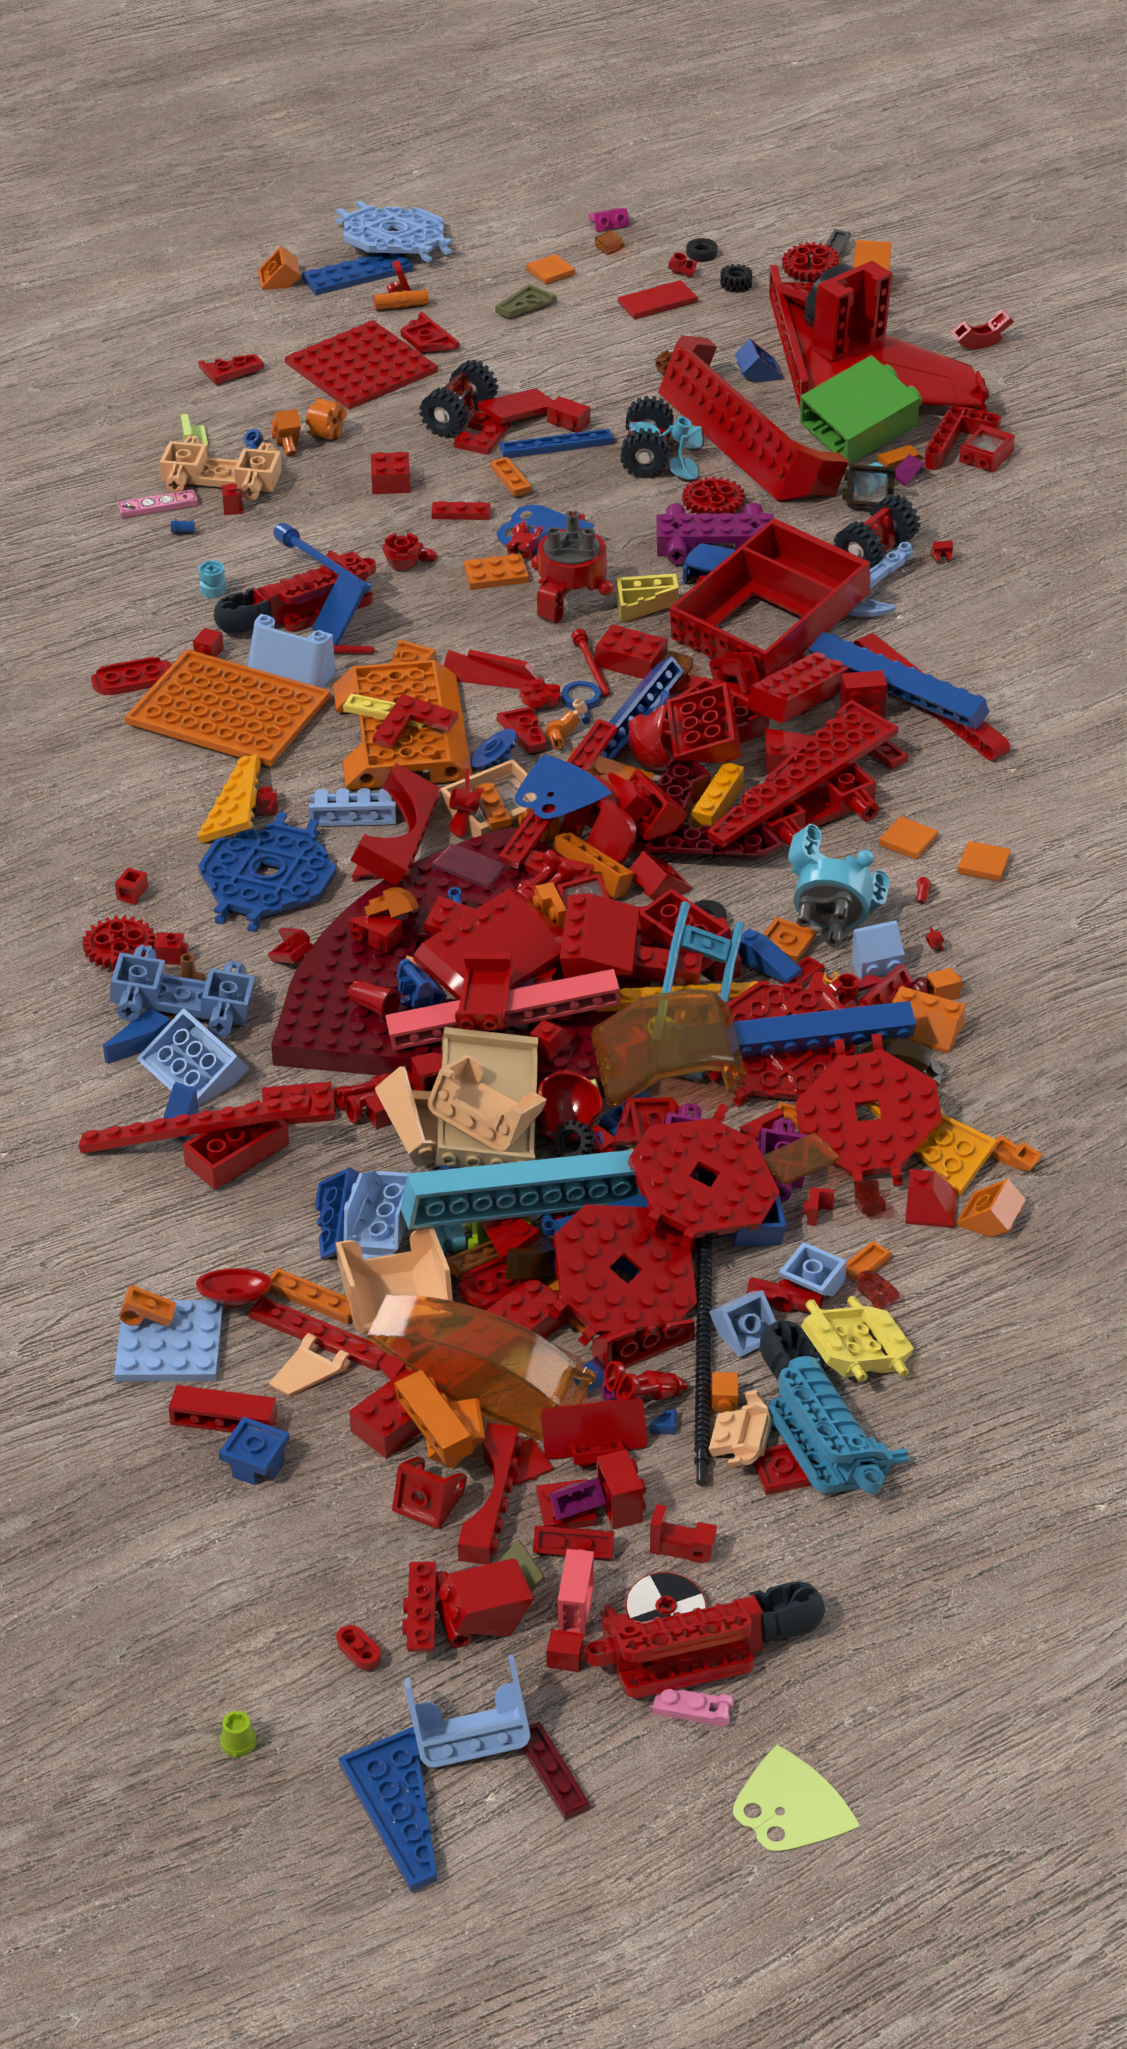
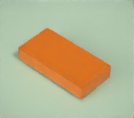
M911 445L878 454V461L884 467H897L909 454L920 460V453Z
M872 1241L847 1261L846 1276L860 1285L891 1259L892 1253Z

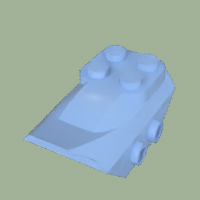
M388 1171L359 1173L356 1183L352 1185V1193L344 1206V1241L353 1240L358 1242L362 1249L363 1259L392 1255L398 1250L407 1227L401 1210V1203L407 1174L409 1173Z

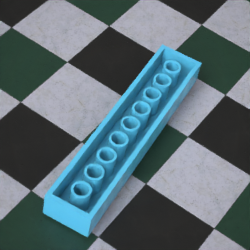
M633 1150L409 1173L407 1174L401 1210L408 1229L578 1211L585 1204L606 1205L639 1195L641 1192L636 1183L637 1177L627 1163Z

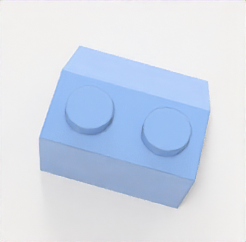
M897 921L854 929L852 965L860 979L866 975L885 976L897 965L904 964L905 954Z
M803 1242L779 1271V1276L822 1295L834 1296L845 1282L847 1261Z
M763 1290L749 1292L709 1311L718 1335L738 1357L760 1348L762 1333L768 1325L776 1322Z

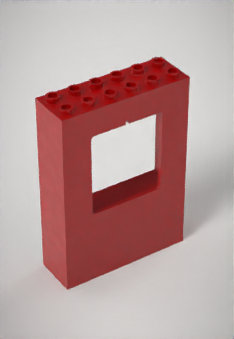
M773 518L669 607L671 639L712 659L721 658V655L727 651L752 652L761 680L797 654H803L812 646L822 632L826 633L870 594V562ZM753 595H757L802 617L766 650L717 628L719 624Z

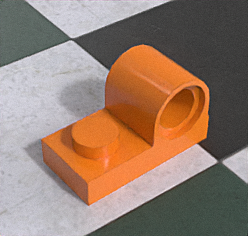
M130 1284L125 1294L119 1317L123 1323L131 1326L139 1325L144 1318L169 1327L177 1303Z

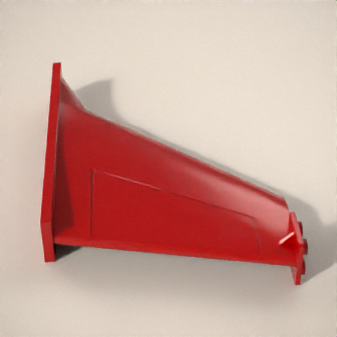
M770 265L769 299L799 411L801 395L872 355L883 366L885 364L890 365L895 370L898 379L906 387L913 386L917 389L922 399L921 405L962 406L987 412L985 399H988L989 392L988 388H985V379L981 377L980 371H976L975 374L971 365L887 334L885 338L872 344L865 342V338L859 334L849 337L848 354L834 361H830L813 350V330L806 324L804 318L805 307L777 291L778 284L782 282L778 266Z

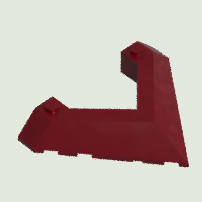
M672 758L669 760L667 769L662 774L657 786L687 812L685 820L675 832L650 840L643 839L636 831V838L630 851L694 853L755 860L784 847V843L763 823H760L725 847H721L707 838V831L713 825L702 824V828L689 826L687 822L693 803L701 798L711 783V774L697 761H676Z

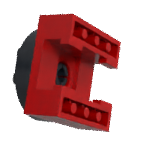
M874 261L867 262L856 268L848 264H839L825 270L805 299L804 318L807 326L813 330L812 349L830 361H834L848 354L849 337L855 334L865 338V342L868 344L885 338L892 272Z

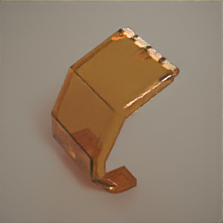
M690 988L640 997L595 1026L591 1032L608 1106L620 1105L627 1101L628 1098L635 1096L660 1079L706 1070L723 1071L722 1076L726 1092L735 1093L745 1079V1066L730 1008L715 991Z

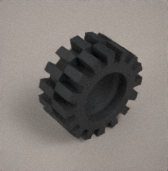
M731 264V266L723 267L720 273L721 288H725V291L730 290L731 293L733 291H736V293L748 291L752 287V269L746 267V265L740 266V264H737V266Z
M569 1120V1122H561L562 1126L557 1125L555 1127L558 1131L552 1132L551 1135L555 1136L554 1140L550 1139V1144H554L551 1150L556 1152L554 1155L556 1158L594 1154L591 1151L597 1148V1145H593V1142L597 1141V1137L593 1136L595 1132L589 1129L590 1126L588 1124ZM577 1133L581 1138V1144L578 1150L571 1152L567 1148L566 1142L571 1134Z

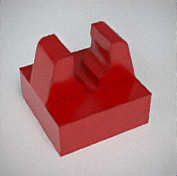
M953 540L933 542L930 551L931 557L934 558L936 563H940V556H945L947 563L951 561L954 548Z

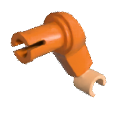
M576 699L573 702L574 712L568 711L560 719L551 721L547 725L545 736L551 741L554 749H562L561 743L565 746L564 739L573 733L581 721L578 715H583L587 712L588 708L585 701Z

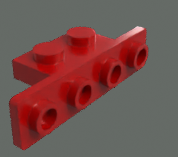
M434 1561L409 1563L408 1597H403V1614L408 1615L407 1619L402 1621L403 1636H407L408 1652L434 1651L436 1562Z

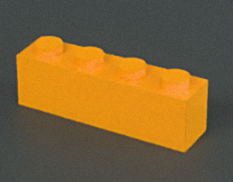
M723 763L692 810L691 827L702 828V824L714 825L726 815L744 787V767L733 763Z

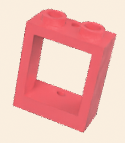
M567 1549L558 1595V1630L582 1633L584 1637L586 1635L594 1589V1552Z

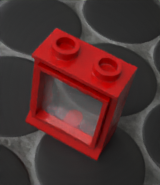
M981 424L979 429L965 444L960 445L959 462L993 473L1014 451L1015 435Z

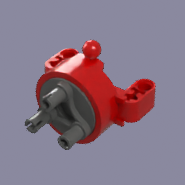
M572 510L566 513L567 526L565 529L559 530L557 527L547 529V535L538 544V555L534 556L531 560L532 568L537 570L541 577L538 583L542 584L537 592V615L554 623H558L562 619L564 596L571 590L587 587L591 591L598 589L599 593L605 596L610 595L614 590L613 583L605 580L607 573L606 544L600 536L595 534L593 528H580L579 512L574 510L573 517Z

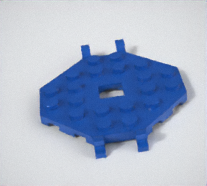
M278 812L274 822L265 824L263 829L254 831L252 828L238 832L237 836L226 839L221 837L216 839L198 865L200 875L218 903L214 908V913H217L215 923L223 925L229 910L247 914L246 921H250L247 931L256 933L261 918L319 901L337 874L335 864L329 860L326 850L316 839L320 834V831L316 830L319 821L310 819L306 829L288 826V823H284L287 813ZM262 864L280 868L274 875L262 876L256 874Z

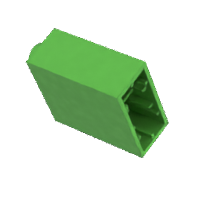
M871 355L801 395L800 423L831 452L840 453L849 461V464H852L917 426L919 406L922 404V399L915 387H906L898 379L895 370L890 365L885 364L883 366Z

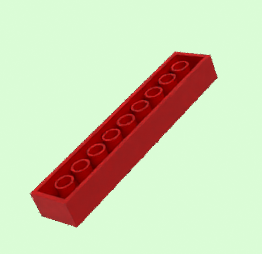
M536 1278L527 1279L349 1411L351 1432L384 1458H388L421 1433L397 1400L395 1382L422 1370L428 1378H433L437 1391L440 1394L444 1393L449 1402L465 1400L568 1322V1309H565L554 1320L548 1315V1312L559 1299L558 1294Z

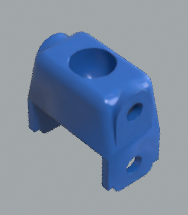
M703 543L697 545L688 554L684 562V584L689 582L691 576L700 577L701 575H708L735 550Z

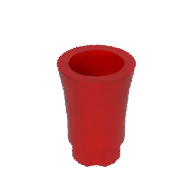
M354 980L349 986L347 993L350 1001L375 1012L384 1019H386V1015L397 1012L401 1001V994L398 989L375 985L367 981Z

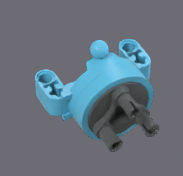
M809 824L793 836L788 854L789 861L794 866L791 871L799 876L793 898L794 906L799 913L797 924L801 927H809L812 923L822 928H829L826 942L831 947H835L836 943L838 947L841 944L842 933L845 929L860 925L869 913L885 903L890 880L887 874L881 870H877L870 875L868 866L874 862V854L870 850H861L857 854V858L849 855L844 860L824 856L819 852L822 839L821 831L817 826Z

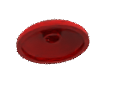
M244 1268L215 1270L200 1276L196 1281V1289L204 1298L230 1308H237L251 1303L264 1296L271 1288V1279L268 1275L257 1270Z

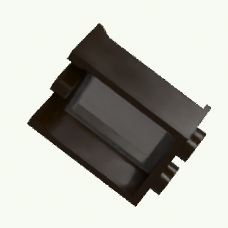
M849 464V469H845L844 481H848L847 489L843 488L842 500H846V506L873 507L886 496L894 494L896 467Z

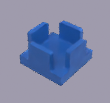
M243 1417L219 1451V1460L231 1464L233 1478L255 1485L258 1481L257 1473L264 1476L268 1473V1478L274 1479L285 1462L284 1447L290 1440L289 1432Z

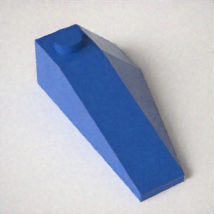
M351 1167L318 1184L315 1204L316 1209L320 1211L317 1225L322 1230L319 1235L320 1256L323 1260L336 1255V1242L344 1241V1206L352 1193V1185L356 1183L359 1172Z

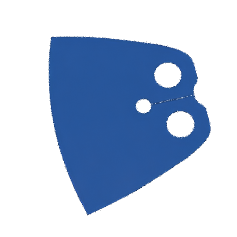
M543 755L519 787L515 795V803L521 807L533 809L534 814L540 818L550 819L585 807L612 793L598 779L583 769L561 759ZM553 792L554 796L548 797L547 793ZM527 793H534L537 797L532 802H526L523 800V796ZM546 804H553L556 808L551 813H545L542 811V807Z

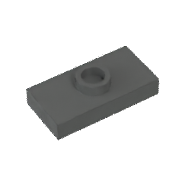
M834 229L826 243L829 247H834V250H837L839 258L851 238V232Z

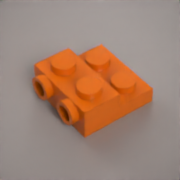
M553 882L537 885L534 890L535 895L533 896L534 905L564 930L566 908Z

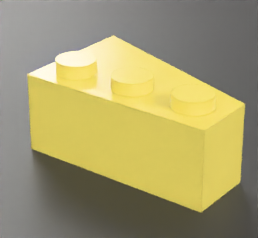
M676 573L616 578V599L620 622L623 623L669 608L678 601L679 587Z

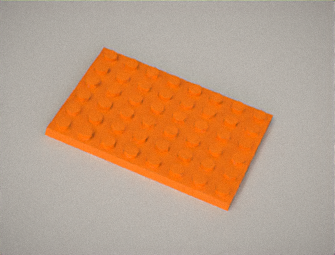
M186 649L125 716V724L240 758L257 754L261 764L271 767L330 699L331 691Z

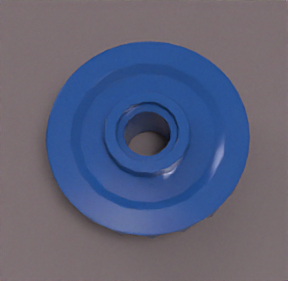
M504 729L485 740L474 752L471 758V765L480 771L509 761L511 750L515 748V744L518 741V735L515 730Z

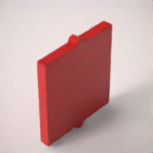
M533 1438L523 1441L521 1453H516L515 1456L518 1458L517 1472L511 1473L514 1486L529 1480L535 1481L537 1477L553 1471L552 1466Z

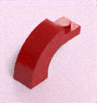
M1002 309L983 325L971 326L963 321L950 333L959 344L966 348L983 349L1003 339L1001 333L1014 321Z

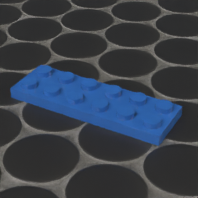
M375 253L372 256L359 257L352 261H343L339 264L327 265L319 269H310L302 273V279L316 296L397 276L392 264L396 260H399L404 274L413 272V264L403 253Z

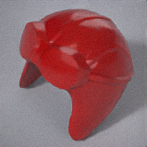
M666 704L659 706L647 716L639 714L628 723L630 730L629 745L633 756L643 767L658 771L666 770L669 760L674 758L670 731L662 727L667 711Z
M568 1070L555 1072L544 1078L536 1089V1094L547 1099L543 1110L535 1119L539 1136L547 1141H550V1139L554 1140L555 1136L551 1134L553 1131H558L555 1127L557 1125L562 1126L561 1122H569V1120L588 1124L590 1126L589 1129H591L597 1115L603 1108V1100L597 1087L586 1077ZM573 1133L568 1137L566 1143L573 1144L579 1142L580 1136L577 1133Z

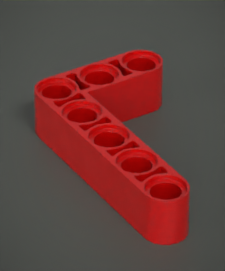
M962 406L950 407L925 449V468L929 470L940 469L961 432L973 435L981 424L1000 430L1001 416L996 413Z

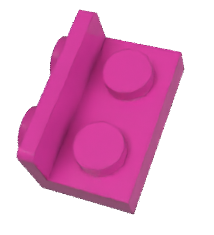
M615 208L588 213L589 220L595 223L596 231L629 226L627 208Z

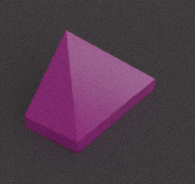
M909 454L896 467L895 479L903 486H906L923 468L924 463Z
M599 1478L565 1485L549 1494L556 1520L606 1504Z

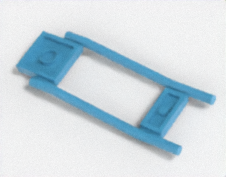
M682 902L671 942L657 1020L651 1042L661 1044L655 1067L699 1082L702 1078L705 1062L701 1064H686L681 1044L684 1027L670 1022L666 1023L679 949L681 947L693 953L703 954L704 957L720 963H726L715 1024L724 1023L725 1006L729 1000L735 962L745 924L740 921L736 922L731 941L691 925L686 926L690 903ZM716 1060L707 1062L713 1064L716 1062Z

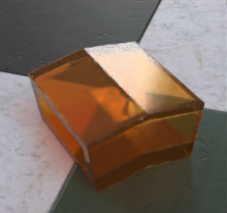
M610 229L601 235L595 236V247L606 255L616 253L625 246L622 238Z

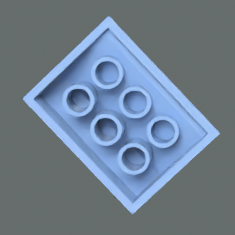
M184 1008L136 1058L171 1091L175 1082L196 1088L198 1106L234 1086L250 1069L235 1053Z

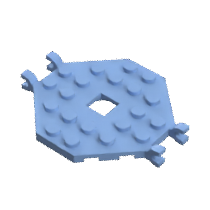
M358 201L356 206L360 209L348 213L342 208L336 210V213L341 217L336 219V223H344V242L351 244L353 247H358L364 250V252L420 254L425 262L432 261V257L428 255V252L433 251L437 246L446 255L452 253V249H449L447 246L452 243V239L443 238V218L421 208L411 207V210H401V207L387 206L386 209H376V206H368L363 201ZM392 228H395V229L400 230V231H388V230H389V229H392Z

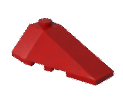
M636 768L628 781L647 788L653 803L650 809L635 824L636 831L645 840L675 832L684 822L687 812L642 771Z
M687 1319L613 1330L592 1339V1357L595 1358L597 1356L605 1368L611 1361H619L625 1368H628L693 1340L695 1337V1321Z

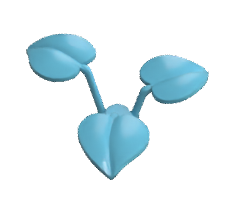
M680 416L677 418L674 426L670 425L669 429L660 435L659 429L652 423H629L631 432L635 429L639 432L640 428L648 431V428H650L652 433L658 431L659 436L663 435L664 437L672 432L673 438L680 443L678 458H672L669 461L670 470L681 478L697 479V465L690 458H682L681 454L683 446L693 450L699 449L702 446L701 426H691V421L688 418Z

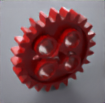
M815 241L812 244L806 242L805 245L799 243V247L793 246V249H787L788 252H784L782 257L784 273H788V277L793 275V279L799 278V281L806 279V282L809 279L816 281V278H820L825 270L839 265L837 250H834V247H829L828 244L822 246V242L817 245ZM811 254H813V256L811 257V269H809V267H810V256H811Z
M712 476V479H708V477H705L704 480L697 478V482L691 481V485L686 484V488H683L682 501L683 506H686V510H691V514L696 512L697 514H736V510L740 511L741 507L744 506L745 493L744 489H741V485H736V481L730 482L729 478L723 480L722 477L716 479L715 476Z
M124 915L122 919L114 916V920L106 917V922L104 923L97 921L98 926L91 925V931H85L86 936H83L82 943L83 952H85V957L89 958L90 963L95 962L96 967L103 964L104 970L111 966L112 971H114L119 953L134 955L135 949L140 945L152 946L154 949L156 939L153 928H149V923L143 924V919L135 921L134 916L128 920L126 915Z

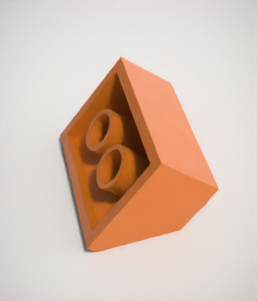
M901 986L892 1003L910 1001L916 1021L913 1037H909L906 1040H911L928 1048L949 1054L964 1026L966 1004Z

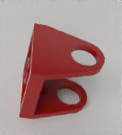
M419 1456L402 1462L397 1469L392 1511L439 1529L462 1497L467 1482L466 1475L457 1473L447 1478H442L424 1470L425 1459ZM458 1483H459L458 1490H457V1492L455 1493L456 1487H457V1485H458ZM416 1491L421 1492L425 1500H421L417 1496Z

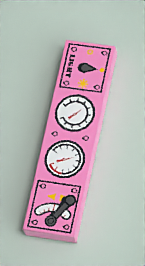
M194 490L118 502L122 518L198 506Z

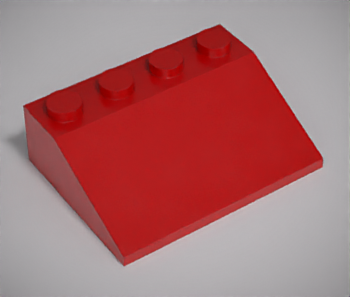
M726 682L666 700L673 756L676 761L723 763L742 757L734 699Z
M591 893L568 895L560 952V962L564 978L614 969L615 975H633L640 908Z

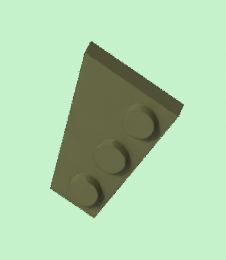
M528 284L495 306V313L511 318L557 302V295Z

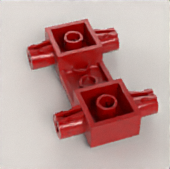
M852 763L762 823L790 848L793 836L809 824L819 826L850 812H855L863 821H871L879 812V806L875 802L876 781L856 763ZM754 786L751 789H747L744 795L742 796V799L746 795L750 796L754 792V788L756 786Z

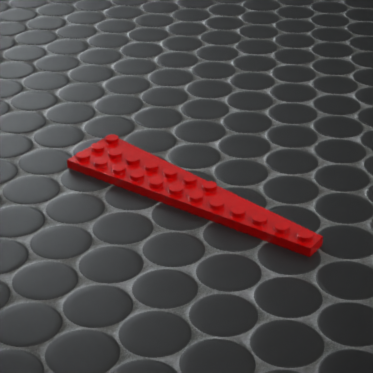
M851 699L837 712V716L833 720L829 719L822 730L818 729L811 740H806L800 748L796 749L766 777V781L762 785L758 784L750 796L746 795L739 806H734L728 814L715 823L707 831V838L721 847H725L897 735L899 727Z

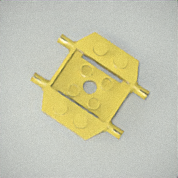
M850 1296L847 1299V1303L851 1308L822 1310L814 1299L806 1303L805 1306L811 1314L804 1319L801 1328L826 1364L844 1377L855 1376L858 1382H864L867 1379L866 1372L868 1371L877 1373L897 1372L901 1378L908 1376L909 1370L904 1363L911 1356L914 1347L888 1311L863 1306L856 1296ZM869 1329L876 1337L878 1342L871 1337V1335L869 1334ZM881 1346L888 1354L887 1356H885L884 1353L881 1351Z

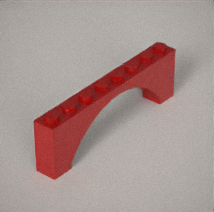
M395 763L382 789L386 790L400 807L407 822L408 833L391 838L372 837L364 833L350 861L397 886L400 880L405 881L410 873V868L420 849L419 846L424 839L423 836L428 829L432 815L436 810V805L441 797L438 796L440 787Z

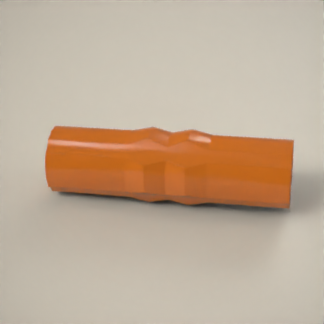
M427 289L375 294L373 295L375 310L398 309L401 307L428 305L429 297Z

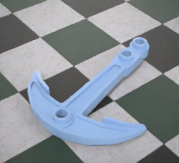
M900 543L897 550L887 553L876 566L870 569V589L888 574L893 573L902 566L905 560L913 557V547L910 543ZM867 599L866 603L861 601L846 615L873 617L896 610V607L893 604Z

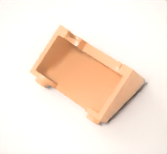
M468 1054L442 1067L428 1100L430 1111L435 1116L497 1151H504L514 1144L541 1113L547 1100L536 1093L530 1092L522 1096L520 1102L517 1103L480 1082L483 1076V1066L478 1060Z

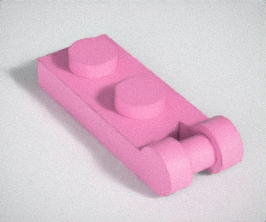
M668 1689L656 1694L652 1714L725 1727L729 1724L730 1714L728 1712L732 1710L734 1699L727 1694L714 1696L680 1689ZM711 1708L718 1709L715 1712L710 1711Z

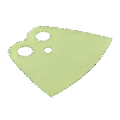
M777 1744L755 1769L733 1806L734 1817L743 1826L751 1827L757 1834V1840L766 1849L771 1851L789 1850L809 1845L860 1827L856 1817L838 1792L811 1766ZM750 1803L757 1804L761 1807V1815L757 1818H749L744 1814V1807ZM776 1808H784V1815H777L775 1813ZM777 1826L782 1828L785 1832L784 1839L778 1842L771 1841L767 1837V1831L771 1827Z

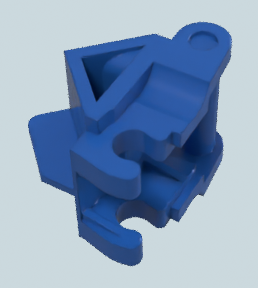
M407 958L400 961L396 975L399 983L398 990L403 996L407 995L401 998L400 1004L402 1006L412 1004L411 1006L414 1009L441 1004L446 999L447 995L443 988L426 971L413 964Z

